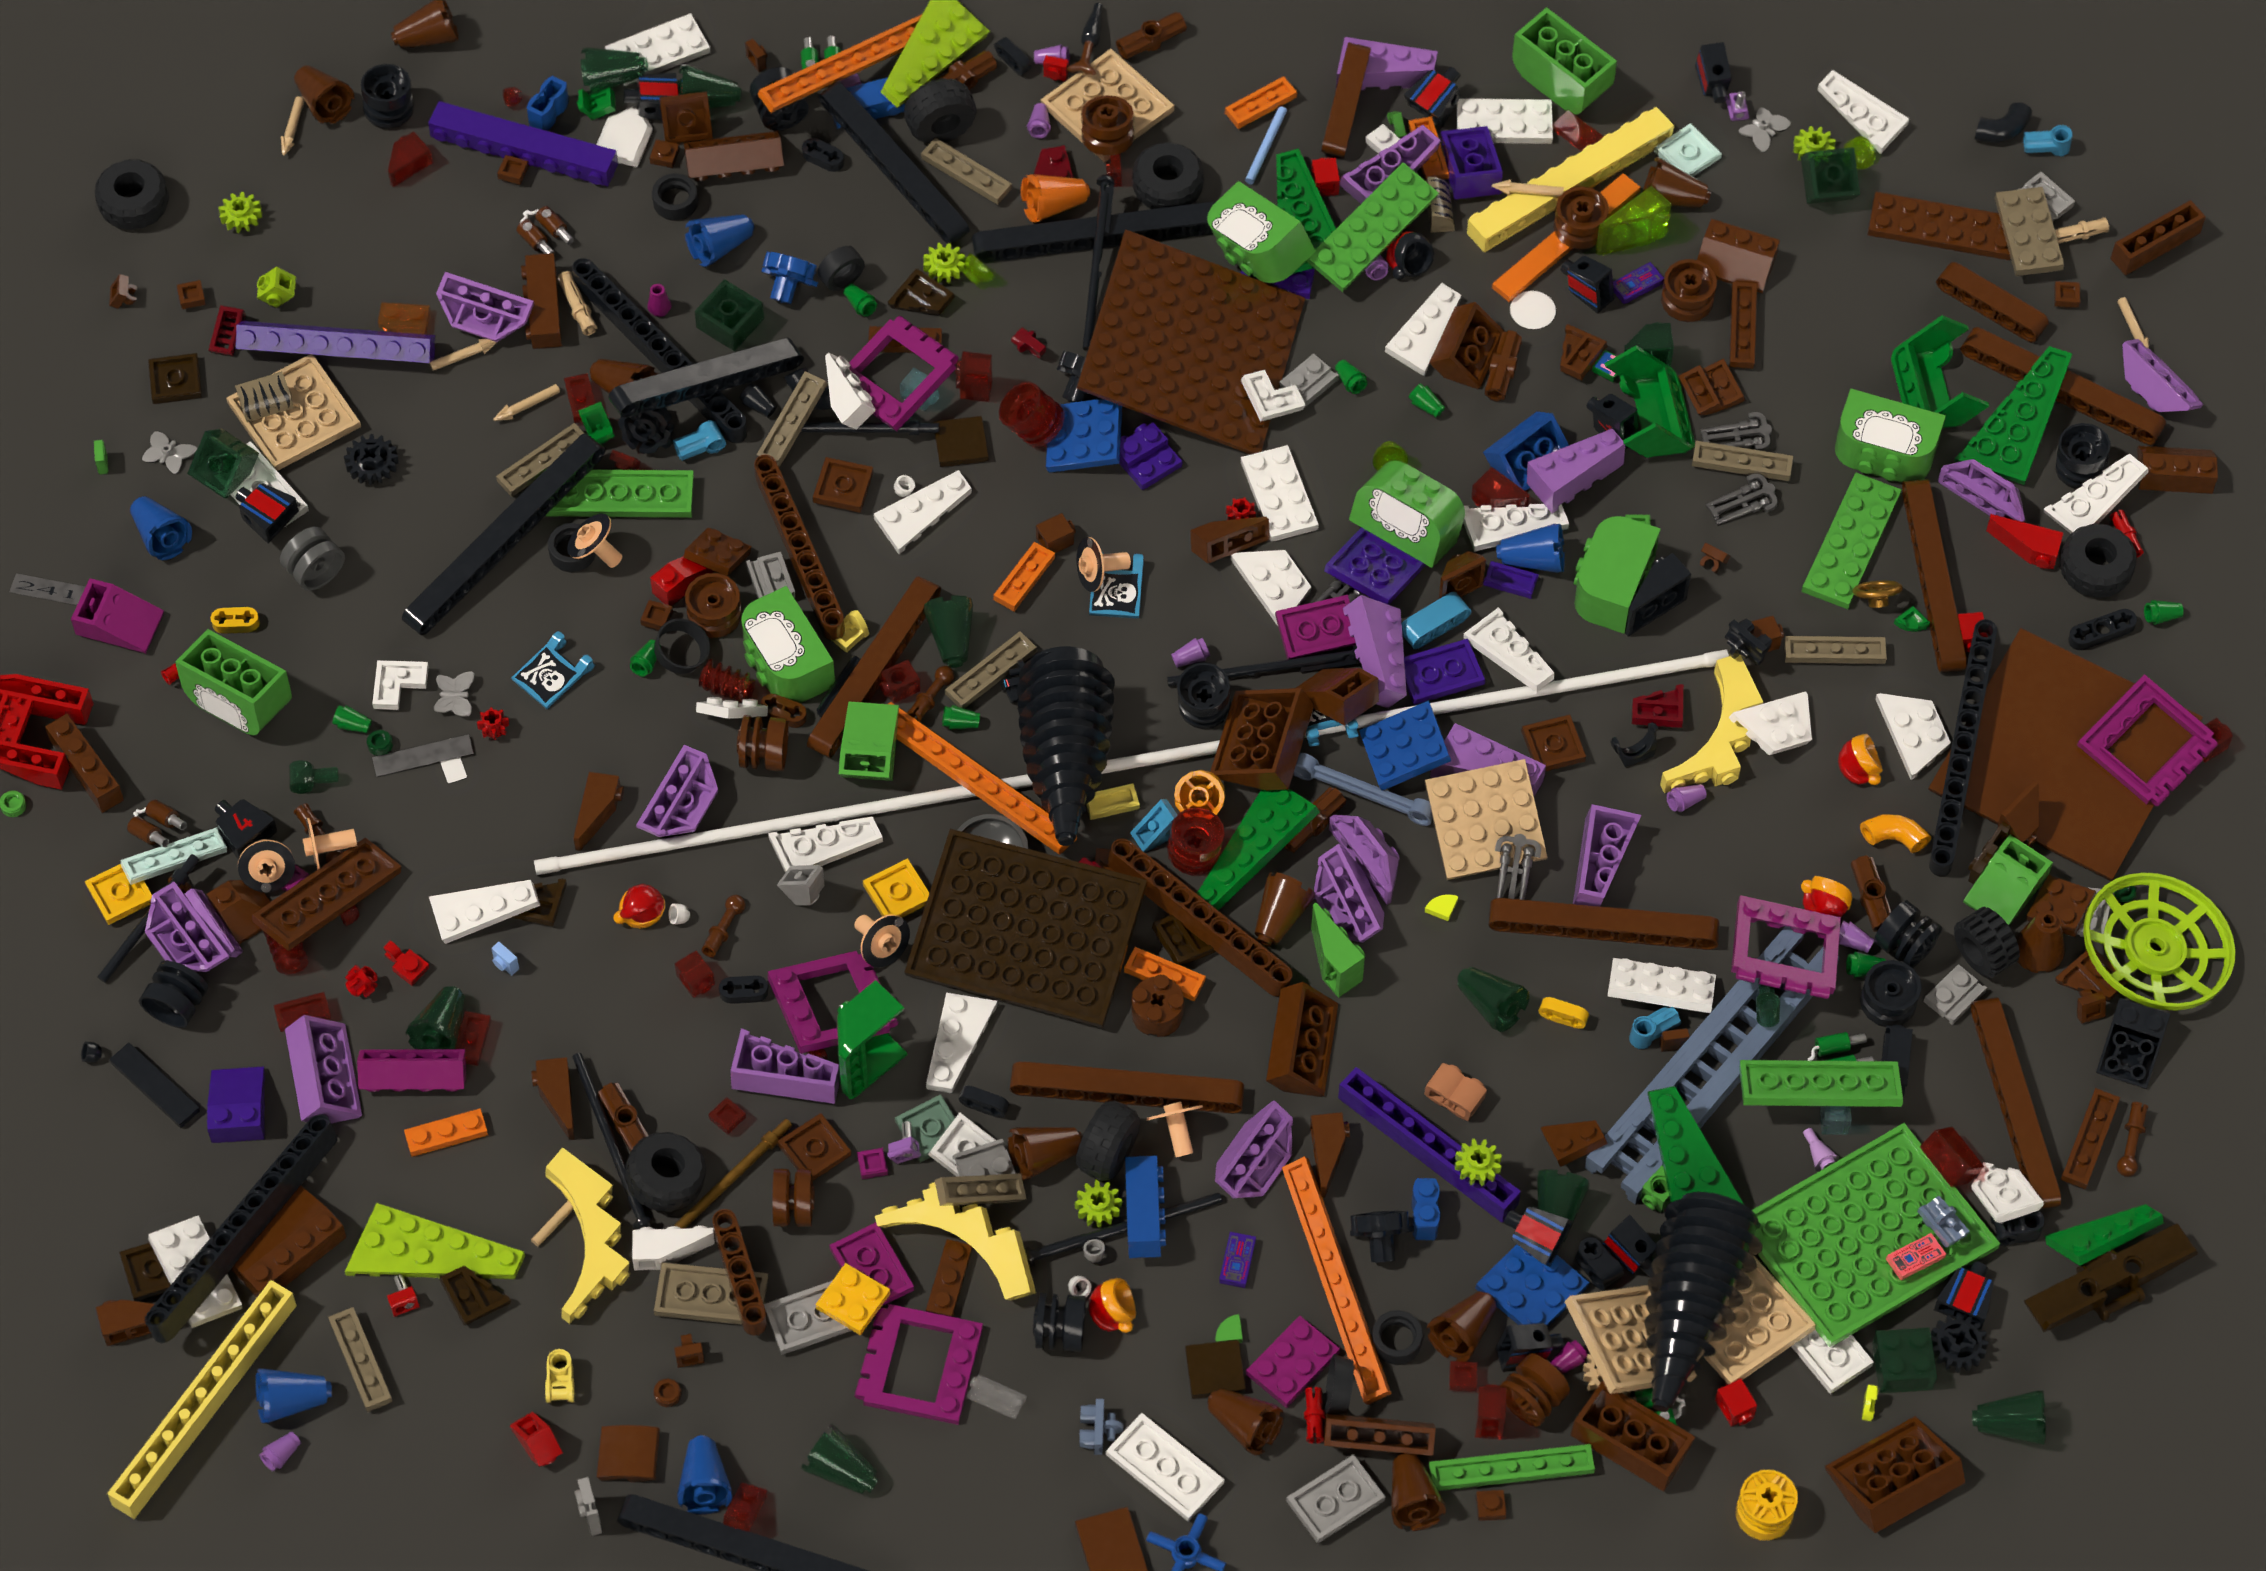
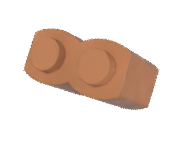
M1442 1063L1426 1085L1424 1095L1436 1104L1447 1108L1459 1118L1469 1121L1485 1099L1487 1089L1484 1088V1084L1478 1079L1465 1077L1462 1071L1455 1065Z

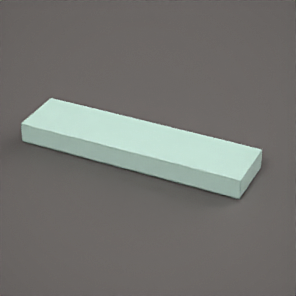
M216 827L169 843L166 847L161 846L122 859L121 867L130 885L181 868L191 854H194L200 859L199 861L227 852V846Z

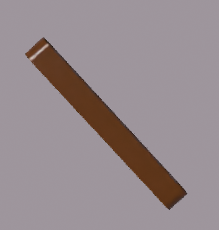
M1978 327L1971 330L1960 347L1962 354L1967 358L2018 383L2040 358V356ZM2067 370L2056 401L2144 444L2152 445L2156 442L2166 425V421L2161 415Z
M761 455L754 462L757 484L822 633L829 640L834 641L835 639L842 638L845 634L842 610L776 460L770 455Z
M1928 479L1904 481L1902 483V496L1928 621L1930 622L1929 628L1938 671H1963L1966 669V654L1930 482Z
M920 576L914 579L808 738V748L828 758L833 757L842 744L848 702H870L935 605L941 593V586Z
M1121 838L1113 842L1108 857V864L1115 872L1147 880L1145 896L1169 915L1177 918L1183 926L1207 945H1211L1217 953L1269 994L1279 997L1281 988L1290 985L1292 970L1289 966L1131 841Z
M1496 898L1490 902L1489 928L1499 932L1705 950L1715 949L1719 942V920L1712 916Z
M1995 997L1971 1002L1972 1018L2019 1170L2042 1199L2044 1205L2040 1209L2060 1206L2061 1194L2000 999Z
M1034 1062L1014 1063L1012 1065L1010 1091L1021 1096L1103 1103L1117 1101L1126 1105L1164 1108L1163 1106L1181 1102L1183 1109L1203 1105V1108L1195 1110L1219 1113L1241 1112L1243 1109L1245 1087L1244 1083L1233 1079Z

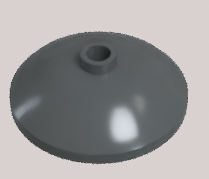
M979 815L967 820L958 828V831L1028 849L1027 838L1021 827L1002 815Z

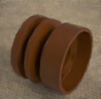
M744 715L737 737L739 767L747 768L751 757L752 768L757 769L760 758H764L766 770L784 771L788 749V719L770 717L767 728H763L761 716H756L754 727H752V717Z
M1531 1353L1516 1366V1373L1509 1374L1506 1380L1500 1383L1497 1391L1505 1406L1525 1423L1537 1427L1544 1422L1545 1417L1551 1414L1552 1407L1559 1406L1570 1394V1387L1564 1376L1554 1365L1543 1357Z

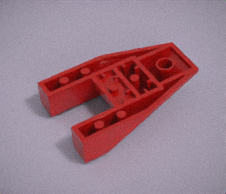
M19 674L0 675V769L37 785L62 790L70 769L65 753L20 744L30 714L58 719L68 714L74 723L86 725L94 704L89 689Z

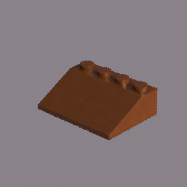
M1302 688L1235 691L1210 772L1223 781L1263 790H1288L1314 708V704Z
M300 1186L231 1270L256 1297L259 1296L270 1280L284 1288L347 1238L344 1227L325 1205Z
M1916 1416L1825 1466L1826 1471L1855 1513L1874 1533L1966 1483L1961 1459Z

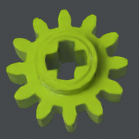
M1809 126L1808 132L1801 129L1799 136L1794 138L1793 153H1799V161L1804 158L1807 159L1806 165H1810L1811 161H1815L1816 166H1819L1821 160L1828 163L1830 156H1834L1836 140L1830 139L1831 132L1823 134L1822 127L1814 131V128Z
M244 192L240 193V197H236L235 194L231 193V200L223 199L224 206L218 208L221 223L226 224L227 230L236 227L237 233L244 227L247 231H250V224L258 226L257 219L262 218L260 201H255L253 194L245 198Z
M938 243L936 250L929 247V254L923 255L924 272H928V276L932 279L936 276L938 283H941L943 278H946V281L951 283L952 276L960 279V272L965 271V254H960V247L952 250L951 243H948L946 248H943L941 243Z
M1472 1139L1471 1147L1463 1143L1461 1147L1462 1152L1458 1151L1455 1155L1457 1160L1455 1170L1461 1171L1460 1179L1463 1180L1469 1177V1184L1471 1186L1475 1183V1180H1479L1481 1186H1484L1485 1178L1492 1182L1495 1181V1173H1500L1501 1171L1499 1163L1502 1158L1500 1154H1495L1496 1145L1487 1148V1140L1485 1139L1481 1145H1477V1141Z
M1098 1180L1095 1181V1187L1085 1183V1192L1077 1191L1078 1200L1075 1201V1209L1079 1210L1078 1218L1083 1219L1087 1217V1226H1090L1093 1221H1097L1098 1228H1101L1102 1221L1104 1220L1111 1225L1112 1216H1120L1119 1208L1122 1206V1199L1117 1198L1119 1190L1113 1189L1110 1191V1182H1107L1104 1187H1100Z

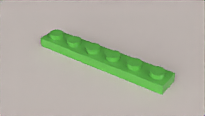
M1591 1444L1429 1462L1430 1478L1438 1491L1593 1474L1595 1471Z

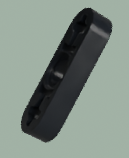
M2120 609L2078 624L2070 630L2068 643L2073 649L2085 650L2127 635L2135 629L2137 616L2129 609ZM2123 618L2124 621H2130V622H2129V624L2127 625L2125 622H2121V623H2120V620ZM2104 625L2109 629V632L2101 634L2096 630V627ZM2078 634L2080 637L2085 636V639L2082 641L2081 638H2076V635Z

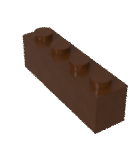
M2189 200L2115 242L2111 260L2126 276L2200 234L2206 216L2192 200Z
M554 253L525 255V265L521 266L522 280H527V285H522L523 298L535 302L528 317L530 325H525L526 339L531 340L533 349L560 347L562 343Z
M68 714L45 726L50 742L57 752L65 753L70 770L101 813L124 801L119 784Z
M1326 1414L1324 1446L1433 1456L1434 1423Z

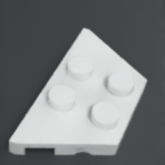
M1286 550L1231 554L1232 563L1277 626L1275 612L1300 606V603L1311 592V585Z
M1806 691L1739 710L1729 716L1733 723L1738 721L1748 730L1746 735L1757 742L1760 748L1768 755L1806 745L1812 740L1808 694Z
M1879 693L1876 695L1875 700L1910 780L1915 779L1925 766L1928 767L1935 761L1938 755H1942L1950 747L1951 742L1932 701Z

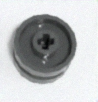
M310 527L296 534L286 544L280 556V564L291 576H294V579L304 590L308 591L319 589L329 583L341 570L345 561V553L334 542H331V538L320 527Z

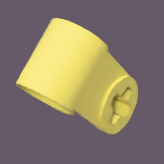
M563 1349L552 1351L547 1358L546 1403H551L552 1400H569L570 1403L574 1402V1369L570 1354ZM557 1362L567 1363L562 1369L554 1368Z

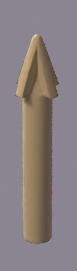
M302 97L295 98L285 135L281 136L283 155L295 145L292 142L304 104Z
M1511 179L1492 184V187L1508 195L1510 192L1560 197L1564 191V187L1512 183Z
M2125 297L2120 298L2117 303L2134 339H2139L2149 349V338L2144 337Z
M478 339L479 343L431 361L429 363L430 367L434 371L482 351L485 354L497 342L489 339Z
M554 384L510 407L506 404L493 420H511L514 415L560 393V390Z
M569 1201L531 1239L536 1246L539 1247L574 1210Z

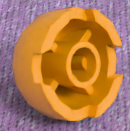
M1205 770L1191 771L1184 775L1175 786V806L1180 814L1189 820L1207 821L1216 816L1224 806L1226 796L1224 785L1219 777L1212 772Z

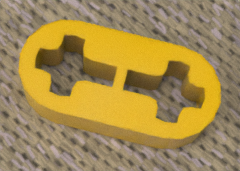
M251 607L219 608L211 614L213 629L222 634L253 632L260 624L257 611ZM246 617H251L249 623L244 622ZM221 618H226L224 624L219 623Z
M1551 997L1543 998L1538 1010L1539 1014L1548 1020L1577 1029L1584 1028L1589 1018V1012L1586 1009Z

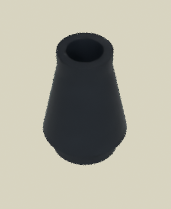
M749 384L740 395L743 405L765 415L767 418L777 408L759 385Z

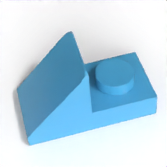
M1160 799L1130 834L1141 850L1148 852L1176 836L1172 827L1178 822L1180 817L1167 799Z

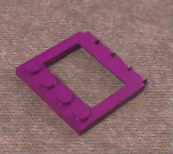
M898 316L894 321L890 319L849 362V369L861 380L860 386L872 397L871 402L876 408L873 415L897 432L953 373L959 357L947 348H944L943 345L929 337L922 330L913 326L912 323L902 316ZM892 339L901 343L935 368L902 403L861 374Z
M2144 674L2078 741L2077 746L2146 805L2151 802L2155 806H2159L2170 795L2169 790L2174 791L2187 777L2185 773L2190 774L2203 761L2202 756L2207 757L2218 746V743L2212 738L2214 732ZM2155 703L2187 730L2192 737L2145 783L2107 750Z
M1740 895L1737 902L1731 972L1736 973V979L1754 983L1755 979L1759 978L1760 985L1779 989L1782 983L1784 984V990L1805 994L1806 990L1810 989V996L1828 999L1830 994L1833 995L1836 988L1841 917ZM1763 921L1769 927L1779 929L1785 926L1790 927L1793 932L1801 934L1813 932L1819 938H1824L1822 973L1747 957L1750 922Z
M857 951L768 971V981L800 1054L838 1045L837 1028L821 1031L799 981L849 970L859 993L875 980L881 985L876 972L873 970V966L869 965L863 959L862 954H858ZM896 1017L873 1036L890 1033V1028L898 1025Z
M891 1304L888 1305V1309L880 1308L876 1313L873 1327L877 1329L871 1331L867 1351L874 1354H865L860 1375L866 1378H859L854 1397L864 1400V1406L959 1425L983 1330V1323ZM900 1323L953 1334L935 1403L883 1392Z

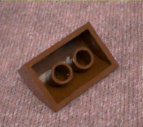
M1711 219L1697 260L1707 264L1714 271L1716 279L1730 284L1733 282L1757 283V292L1763 293L1777 257L1780 240Z
M1476 302L1456 306L1429 363L1444 378L1478 389L1481 387L1490 367L1493 353L1497 351L1502 332L1505 331Z
M2138 446V461L2145 465L2149 471L2139 481V490L2213 494L2218 479L2217 457L2212 450Z

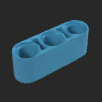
M1451 592L1402 622V636L1413 649H1419L1464 622L1470 616L1471 609L1456 592Z

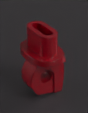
M1022 327L1011 339V342L1017 346V350L1021 353L1027 349L1039 359L1046 353V346L1035 339L1036 332L1033 330L1028 331Z

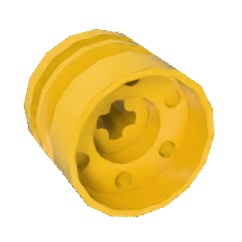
M1761 1470L1751 1474L1743 1483L1736 1505V1519L1740 1528L1746 1534L1758 1540H1773L1781 1537L1789 1529L1798 1503L1797 1490L1793 1482L1787 1476L1775 1470Z

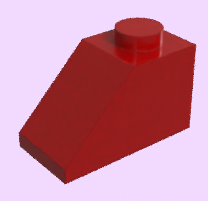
M533 1411L509 1425L531 1460L539 1467L553 1463L557 1456L563 1453L550 1427Z

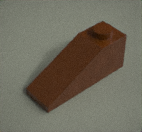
M1265 516L1215 521L1191 529V551L1208 564L1270 539L1269 518Z
M589 772L574 833L575 850L581 851L616 811L618 801L623 800L624 786L620 785L619 776Z
M565 1057L536 1060V1070L531 1071L533 1086H538L540 1097L568 1139L574 1140L568 1059Z
M1342 1112L1311 1115L1310 1131L1318 1186L1322 1198L1326 1197L1345 1148V1139L1350 1137L1348 1121H1343Z
M109 1300L96 1307L106 1345L110 1346L151 1334L145 1323V1316L154 1304L130 1300Z

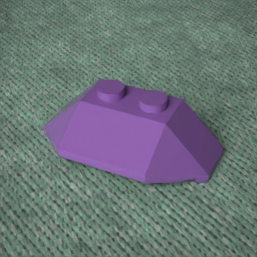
M448 272L444 273L436 292L452 328L494 342H498L526 325L535 303L532 300Z
M2139 339L2123 343L2125 380L2131 385L2134 392L2140 394L2147 401L2151 409L2157 412L2188 411L2203 406L2197 395L2155 353L2146 348Z
M1974 459L1944 465L1941 468L1938 483L1987 515L1993 514L2021 522L2025 521L2019 489L2010 481L1994 473L1992 469L1983 466Z
M683 745L636 824L637 828L658 837L695 832L718 793V787L707 754Z
M1331 816L1329 822L1330 832L1361 867L1370 884L1386 905H1388L1392 900L1400 858L1394 847L1388 846L1379 828L1375 829L1370 821L1359 816Z
M1337 844L1318 858L1319 867L1314 887L1315 899L1322 909L1325 908L1329 911L1333 922L1338 927L1341 926L1345 929L1350 941L1363 943L1383 929L1384 911L1364 871L1341 844Z
M175 882L152 895L145 934L165 961L180 963L195 972H207L229 959V955Z
M1271 1101L1243 1125L1216 1163L1215 1182L1232 1198L1264 1196L1281 1172L1282 1167L1286 1165L1292 1156L1291 1126H1293V1118L1276 1101Z

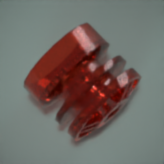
M1022 382L1014 386L1005 395L999 408V419L1012 432L1016 433L1020 439H1023L1026 444L1033 447L1043 446L1054 439L1061 430L1065 419L1062 406L1054 401L1052 397L1048 396L1037 384L1032 382Z
M1200 807L1188 808L1175 817L1167 845L1168 858L1175 868L1190 875L1204 874L1213 868L1220 856L1225 835L1224 826L1219 817L1210 810Z

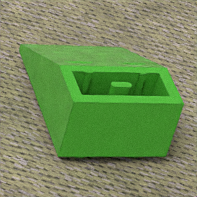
M848 702L840 751L839 775L841 777L893 781L899 705Z
M2009 835L1995 852L1963 900V903L1975 911L1981 907H1988L1998 913L2010 926L2045 882L2053 862L2012 835Z
M1314 903L1311 930L1322 980L1339 998L1363 981L1365 953L1359 945H1354L1349 940V936L1343 927H1338L1333 922L1332 916L1327 909H1322L1317 903Z

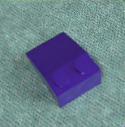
M1488 126L1441 131L1444 155L1449 171V182L1454 199L1501 194L1502 191L1492 187V184L1502 182L1503 171Z
M264 1067L211 1070L207 1104V1130L211 1143L265 1140Z

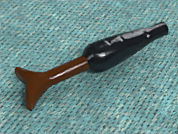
M1101 3L1094 4L1093 11L1083 29L1081 42L1084 47L1081 59L1068 66V72L1081 71L1088 75H1096V71L1092 68L1089 61L1092 49L1100 41L1101 13L1103 9Z

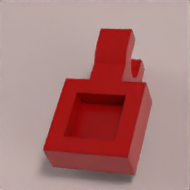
M391 940L383 947L386 951L385 957L395 963L392 966L393 972L411 986L429 969V964L411 949L404 954Z

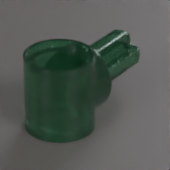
M303 760L294 761L289 765V789L293 793H309L315 788L317 783H331L339 780V771L336 767L314 769L310 762Z
M1758 981L1759 995L1756 997V1020L1763 1027H1773L1780 1021V999L1775 994L1774 987L1760 985Z

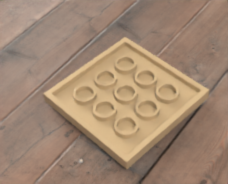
M1112 49L1090 63L1096 71V75H1088L1079 71L1041 99V103L1046 105L1048 112L1082 143L1081 113L1083 106L1093 98L1105 95L1117 96L1126 100L1132 106L1134 112V140L1174 111V104ZM1094 153L1103 162H1106L1108 159L1114 156L1098 155Z
M313 354L275 372H283L294 408L246 422L237 392L226 398L228 405L261 453L276 471L361 427L360 421Z
M1525 759L1425 780L1447 880L1500 869V855H1503V852L1495 851V845L1502 836L1514 837L1516 834H1523L1526 839L1535 840L1541 846L1540 858L1531 856L1533 862L1548 858ZM1504 841L1501 847L1505 843L1512 846V850L1509 853V857H1511L1510 864H1508V867H1512L1516 846L1513 842ZM1525 844L1521 847L1519 865H1522V860L1525 859V847L1530 846L1534 849V852L1536 851L1533 845Z
M1754 1255L1752 1257L1756 1260L1757 1267L1754 1271L1745 1273L1750 1279V1286L1744 1290H1739L1744 1302L1738 1307L1730 1308L1735 1313L1736 1320L1730 1324L1720 1325L1726 1331L1727 1337L1720 1341H1710L1709 1344L1715 1348L1716 1353L1712 1356L1704 1357L1727 1384L1739 1379H1745L1813 1332L1816 1326L1806 1312Z
M1648 1285L1572 1295L1564 1301L1610 1394L1653 1388L1654 1370L1650 1365V1359L1654 1354L1647 1347L1646 1340L1651 1334L1645 1327V1319L1650 1314L1645 1305L1646 1299L1651 1295ZM1694 1370L1687 1379L1688 1382H1692L1697 1377Z

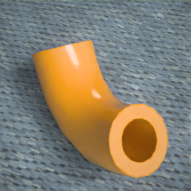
M1882 814L1867 819L1860 824L1863 837L1871 845L1891 839L1904 844L1911 853H1916L1931 841L1929 833L1916 821L1901 815Z

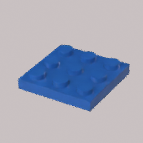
M1105 399L1049 406L1046 469L1048 472L1119 464L1122 406Z
M1429 700L1359 730L1381 791L1452 761Z
M1516 1244L1476 1284L1475 1289L1492 1295L1495 1299L1496 1307L1517 1325L1544 1323L1548 1327L1567 1309L1564 1301L1569 1296L1582 1294L1589 1287V1282L1558 1255H1556L1551 1267L1542 1264Z

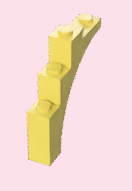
M1741 655L1735 659L1728 656L1716 660L1714 675L1720 689L1722 703L1718 726L1709 741L1696 755L1681 765L1662 773L1660 785L1664 793L1670 792L1672 788L1684 787L1695 783L1702 784L1710 778L1714 786L1721 784L1729 785L1739 778L1741 766L1735 753L1742 752L1750 747L1751 739L1746 735L1748 730L1738 721L1733 723L1729 716L1733 712L1763 704V700Z
M562 1148L546 1166V1177L561 1190L572 1205L580 1222L585 1243V1258L581 1276L573 1294L562 1308L561 1318L570 1324L575 1318L580 1319L588 1308L586 1305L592 1298L597 1299L605 1288L603 1285L612 1291L617 1284L619 1286L623 1285L630 1273L628 1272L629 1261L610 1248L614 1247L621 1238V1223L603 1210L613 1199V1185Z
M935 1182L929 1184V1189L922 1191L925 1201H922V1198L908 1201L907 1206L900 1209L897 1206L882 1209V1214L875 1216L877 1226L882 1228L903 1224H924L951 1232L970 1244L986 1260L998 1279L1006 1300L1013 1301L1036 1294L1020 1232L1011 1230V1227L996 1230V1235L994 1236L987 1208L978 1207V1204L963 1207V1212H960L959 1205L940 1206Z

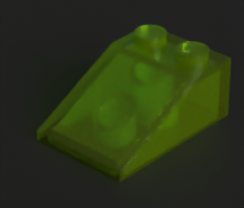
M1650 186L1599 225L1595 253L1604 255L1649 245L1656 239H1662L1668 232L1671 203Z

